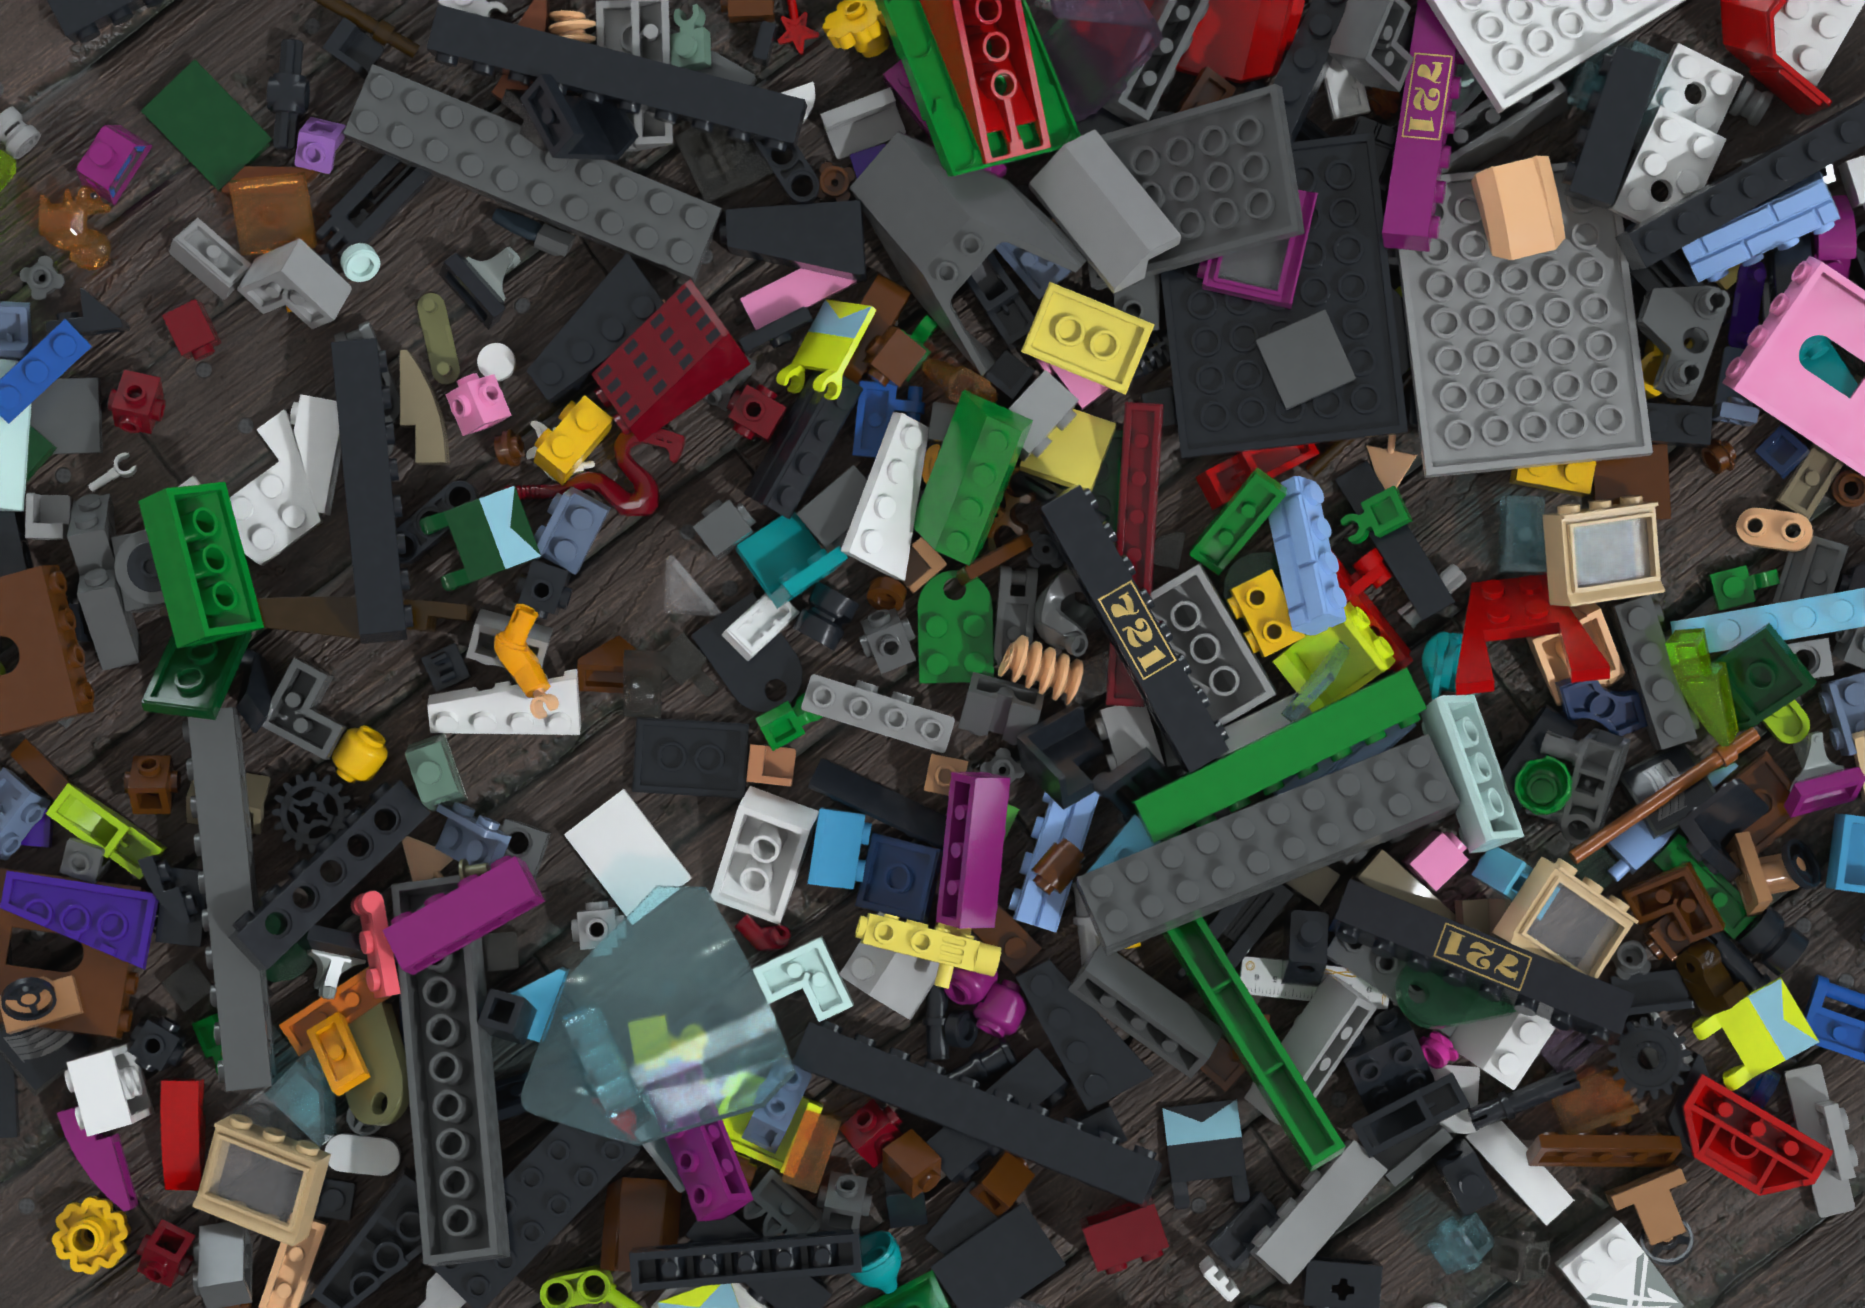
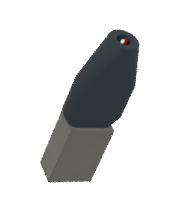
M499 208L495 210L492 221L523 238L534 240V248L553 256L562 255L565 257L572 248L575 236L545 223L542 226L540 223L527 217Z

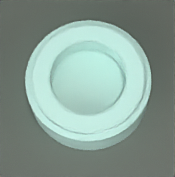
M357 243L349 246L343 252L340 264L347 278L354 282H365L373 278L379 271L380 259L372 246L365 243Z

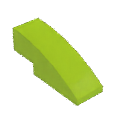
M67 783L45 813L81 840L103 847L105 849L104 857L111 858L138 879L145 878L138 860L160 854L161 857L167 849L166 846L129 820L70 783Z

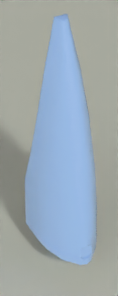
M1732 763L1707 775L1712 786L1715 788L1738 765ZM1641 820L1606 844L1619 860L1607 871L1608 874L1616 882L1628 872L1633 875L1660 851L1677 828L1653 839L1646 824Z

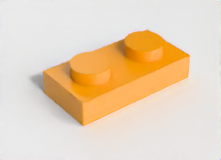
M337 1011L306 1030L330 1088L337 1096H341L371 1077L347 1021L341 1013Z

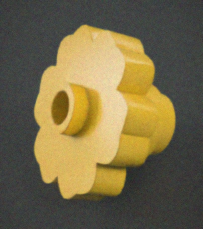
M843 0L837 5V11L830 13L825 18L822 28L834 48L849 49L854 46L856 51L862 53L864 57L871 58L884 52L890 44L887 25L882 11L878 10L875 0Z
M89 1196L82 1204L78 1202L68 1204L63 1212L56 1217V1225L60 1230L53 1235L52 1243L56 1247L57 1257L63 1260L70 1259V1267L75 1272H84L91 1275L99 1271L101 1266L112 1268L128 1251L127 1245L123 1241L131 1234V1227L127 1223V1215L123 1211H113V1203L107 1198L100 1199L96 1196ZM88 1230L93 1233L95 1241L88 1237Z

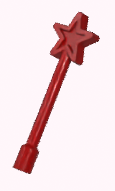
M787 0L790 19L781 16L780 19L786 32L777 41L779 45L794 43L799 55H802L804 53L805 40L818 38L819 33L807 27V12H804L799 17L796 0Z

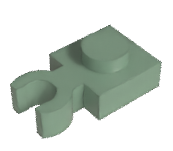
M697 4L693 5V15L689 20H686V14L680 8L675 9L674 21L680 27V32L670 34L671 65L693 71L711 67L710 32L703 27L706 20L704 10Z

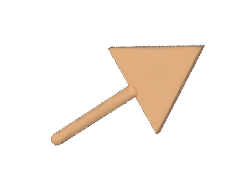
M1389 435L1387 449L1366 445L1375 474L1385 490L1392 486L1396 488L1399 486L1417 456L1416 454L1396 451V435Z
M406 836L402 840L412 881L444 877L440 871L452 862L453 858L435 849V846L410 836Z

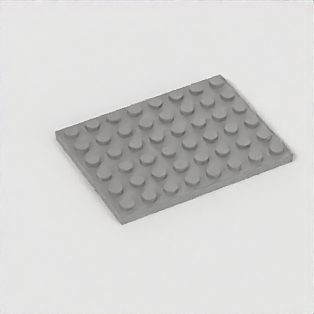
M1568 163L1551 164L1565 231V239L1556 250L1515 260L1492 256L1471 184L1474 175L1481 171L1441 175L1440 181H1446L1444 203H1437L1435 216H1440L1441 218L1438 239H1431L1429 252L1397 249L1424 478L1650 456L1653 453L1629 263L1615 238L1624 232L1623 217L1608 209L1564 195L1567 185L1561 183Z

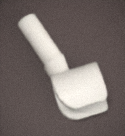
M121 453L117 455L114 460V467L88 485L90 490L95 492L119 476L124 478L132 477L137 471V465L127 471L119 469L120 462L127 459L130 454Z

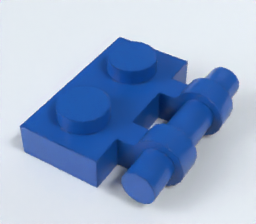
M860 381L859 386L863 388V391L858 398L852 455L876 458L893 412L906 413L907 416L920 422L921 415L925 414L926 404L922 402L923 387L908 386L907 400L896 399L897 386L888 383L886 387H883L877 382Z

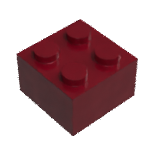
M1151 1196L1146 1208L1127 1202L1080 1219V1224L1097 1272L1105 1270L1107 1275L1120 1272L1128 1268L1126 1262L1141 1257L1142 1262L1156 1259L1164 1255L1162 1249L1169 1247Z

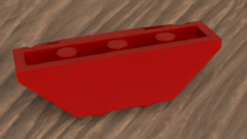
M1703 1074L1699 1076L1682 1105L1692 1156L1759 1196L1815 1184L1834 1152Z

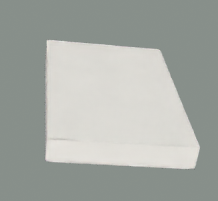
M625 789L621 790L564 834L632 924L692 879L691 875Z

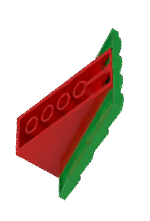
M875 0L878 10L882 11L896 54L902 60L922 120L926 121L939 161L943 169L946 170L948 177L1059 150L1064 144L1081 136L1026 0Z

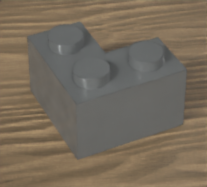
M1348 0L1338 29L1332 37L1328 53L1362 85L1400 92L1414 59L1397 42L1411 7L1404 0Z
M293 658L271 700L268 717L262 727L324 760H332V753L344 733L349 729L348 725L317 710L334 676L301 658Z

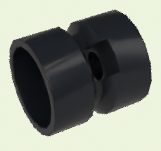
M817 582L808 599L811 605L810 608L801 611L793 628L835 651L844 634L842 625L851 622L859 604L826 585Z
M1769 905L1762 914L1757 915L1737 936L1736 941L1753 955L1761 953L1760 962L1773 974L1779 976L1788 970L1802 955L1809 944V939L1794 926L1784 928L1785 921H1783L1782 916Z

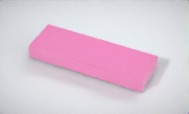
M800 268L740 298L755 330H758L803 306L809 308L857 284V281Z

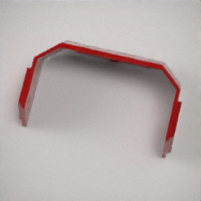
M1078 0L1073 25L1099 49L1116 53L1115 56L1126 58L1155 0ZM1209 0L1208 11L1203 19L1198 22L1192 34V42L1176 66V71L1197 76L1202 68L1208 66L1225 80L1239 84L1277 75L1284 51H1289L1294 40L1305 0Z
M1720 0L1723 44L1730 53L1750 69L1749 73L1799 115L1805 114L1808 116L1828 108L1833 103L1830 98L1776 54L1774 16L1787 0Z

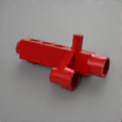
M1374 547L1352 564L1356 570L1352 575L1337 558L1339 563V570L1336 572L1339 587L1345 593L1347 603L1350 601L1354 608L1360 607L1366 613L1371 623L1369 627L1377 637L1381 636L1386 639L1394 651L1392 656L1396 661L1388 671L1392 669L1396 672L1406 668L1414 661L1409 655L1411 650L1364 592L1371 584L1377 589L1393 577V574L1382 562L1384 558L1378 549Z

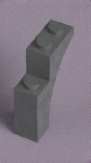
M88 494L73 501L67 538L80 574L77 596L102 670H108L140 663L142 643L133 614L125 612L121 588L115 576V555L111 537L116 536L114 505L110 494L100 496Z

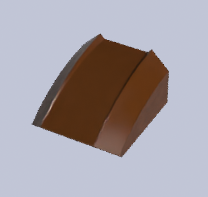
M621 1177L607 1186L601 1269L631 1272L629 1253L632 1248L679 1244L682 1193L678 1192L670 1181Z

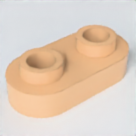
M1750 508L1739 516L1736 523L1740 539L1745 544L1754 547L1798 552L1805 549L1813 538V529L1810 521L1799 513ZM1752 520L1762 522L1763 527L1759 532L1754 533L1748 529V525ZM1791 525H1797L1801 532L1799 536L1790 538L1786 535L1787 528Z

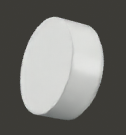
M491 343L480 351L477 364L480 372L485 377L494 374L497 381H503L513 374L516 368V358L512 350L506 345Z

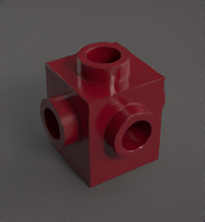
M129 370L123 371L118 389H112L108 399V411H112L115 427H120L129 433L143 432L152 434L155 422H161L166 406V401L163 399L161 377Z
M758 384L755 389L746 385L743 392L737 389L726 409L731 411L728 418L734 423L733 431L748 440H752L755 435L767 443L770 442L787 413V408L775 401L776 393L761 384ZM752 408L761 409L760 414L756 417L748 415Z
M873 1098L839 1128L855 1151L873 1168L883 1161V1149L904 1134L899 1127L903 1120L890 1105L883 1109Z
M161 1219L152 1236L146 1234L136 1254L142 1256L137 1271L144 1274L149 1280L162 1283L171 1288L178 1275L186 1276L194 1261V1256L190 1255V1251L196 1235Z

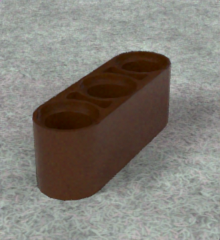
M878 274L861 302V305L874 307L876 312L850 359L843 376L859 385L869 369L862 362L867 356L865 348L876 335L882 336L889 326H894L912 294L911 291Z

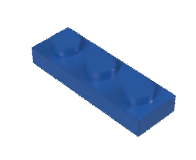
M66 318L0 379V416L8 424L92 347Z

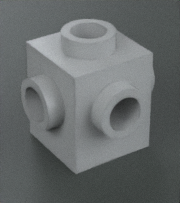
M608 901L585 903L586 910L578 911L577 919L571 920L573 942H580V950L589 949L590 956L613 954L612 947L621 945V938L627 936L625 915H619L618 907L608 908ZM594 922H599L603 925L604 933L602 936L597 937L591 933L590 928Z

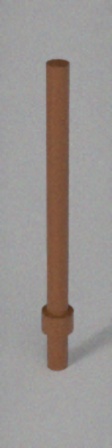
M1750 727L1730 742L1723 741L1712 749L1713 753L1571 849L1568 852L1570 858L1575 864L1580 863L1720 766L1727 767L1739 758V753L1760 740V735L1753 727Z

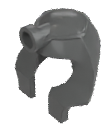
M1067 567V570L1059 573L1037 599L1034 608V627L1040 638L1048 645L1057 649H1066L1069 654L1079 657L1087 650V636L1102 626L1092 608L1078 603L1075 599V592L1082 591Z

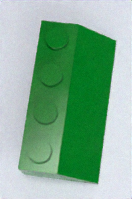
M966 390L962 391L918 505L914 529L935 551L970 566L982 552L1033 420Z
M226 482L165 488L139 500L138 503L177 648L208 644L264 628Z

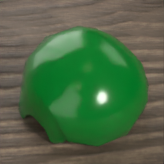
M1546 755L1544 758L1529 760L1524 764L1522 770L1519 771L1515 778L1514 792L1523 808L1536 815H1548L1561 810L1571 798L1573 780L1565 764L1552 756Z

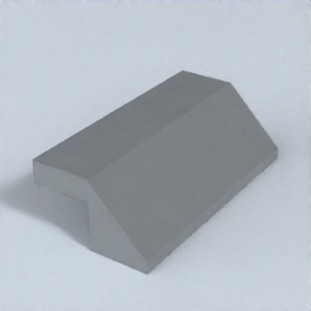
M669 0L596 1L597 46L671 65ZM640 109L639 115L625 112L639 136L627 151H641L673 145V124L654 119L655 113Z
M1095 129L1064 144L1029 183L1030 190L1113 294L1144 279L1149 259L1180 244L1181 234Z

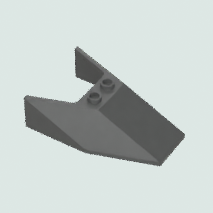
M900 131L894 135L850 186L855 198L861 201L863 212L909 291L912 292L913 296L981 376L995 364L998 358L964 328L952 306L951 300L956 291L996 246L1003 242L1010 243L1075 273L1087 261L1065 232L1008 180L984 169L948 177L946 170L941 166L935 147Z

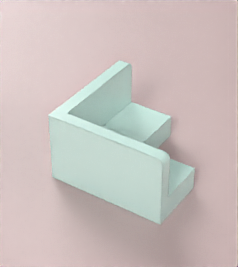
M819 936L753 968V972L768 1004L803 988L818 1022L854 1005L842 977L839 976L840 972L823 936Z

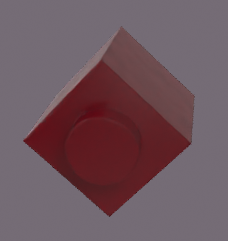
M197 299L162 315L181 356L187 359L193 357L195 361L202 360L215 353L214 347L222 343L203 303Z

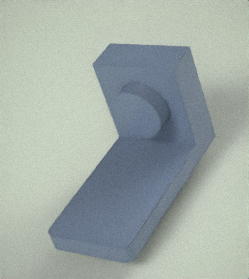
M1728 346L1723 349L1712 420L1748 427L1757 423L1760 408L1753 407L1752 402L1722 383L1726 378L1725 372L1728 365L1734 358L1740 357L1745 350Z
M778 1060L741 1138L775 1154L810 1082L811 1073L801 1070L784 1060Z

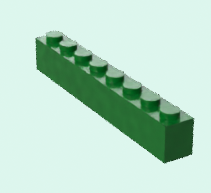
M1403 668L1131 802L1150 841L1155 843L1160 840L1162 843L1181 835V830L1192 824H1195L1196 828L1216 821L1215 813L1226 807L1229 808L1230 812H1234L1251 803L1249 796L1261 790L1266 796L1285 787L1283 779L1291 775L1297 774L1298 779H1301L1318 771L1317 763L1328 757L1331 758L1332 762H1336L1352 754L1351 746L1363 740L1366 746L1387 737L1385 729L1397 723L1400 729H1403L1421 720L1418 713L1426 710L1427 707L1408 668Z
M1203 917L1162 933L1309 1172L1314 1171L1342 1154L1346 1146Z

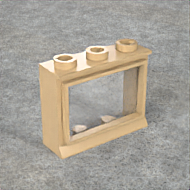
M1642 495L1620 497V504L1612 505L1611 500H1594L1588 502L1589 508L1580 509V504L1557 506V513L1542 515L1550 605L1572 607L1665 592L1661 582L1655 506H1659L1658 502H1643Z
M1541 856L1492 933L1512 945L1598 979L1633 923L1637 924L1639 921L1627 913L1630 906L1613 895H1610L1608 899L1602 896L1601 893L1604 890L1602 886L1586 876L1582 881L1576 878L1574 875L1578 870L1560 858L1553 863Z
M232 1114L214 1123L216 1128L199 1191L192 1207L292 1247L308 1238L331 1154L320 1150V1146L314 1142L307 1140L297 1141L289 1138L281 1129L274 1127L263 1128L253 1124V1120L245 1115Z

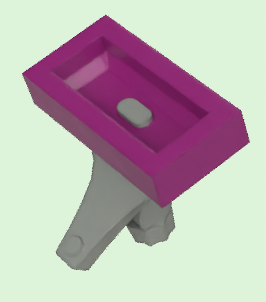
M1815 731L1809 733L1808 740L1805 738L1793 744V749L1798 757L1802 771L1794 779L1790 787V794L1784 804V808L1790 818L1856 800L1865 782V776L1859 767L1844 769V766L1836 765L1828 759L1824 748L1822 732Z

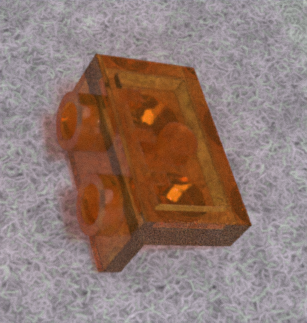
M1618 1067L1579 1080L1581 1089H1576L1551 1099L1563 1134L1576 1135L1582 1132H1592L1595 1135L1597 1134V1127L1610 1123L1612 1128L1627 1124L1633 1120L1631 1115L1640 1112L1638 1105L1633 1102L1630 1091H1623L1626 1083L1625 1079L1622 1078L1614 1081L1612 1078L1619 1071Z
M810 1110L804 1112L782 1177L784 1183L817 1194L842 1117L831 1113L825 1116Z

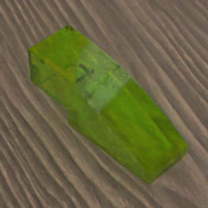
M1705 628L1675 630L1666 641L1665 646L1680 690L1705 729L1721 746H1730L1739 730L1726 662L1711 663Z

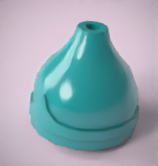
M874 1231L860 1237L863 1269L862 1272L850 1274L858 1283L880 1289L885 1294H890L897 1289V1276L901 1268L902 1257L899 1245L891 1233L887 1231Z

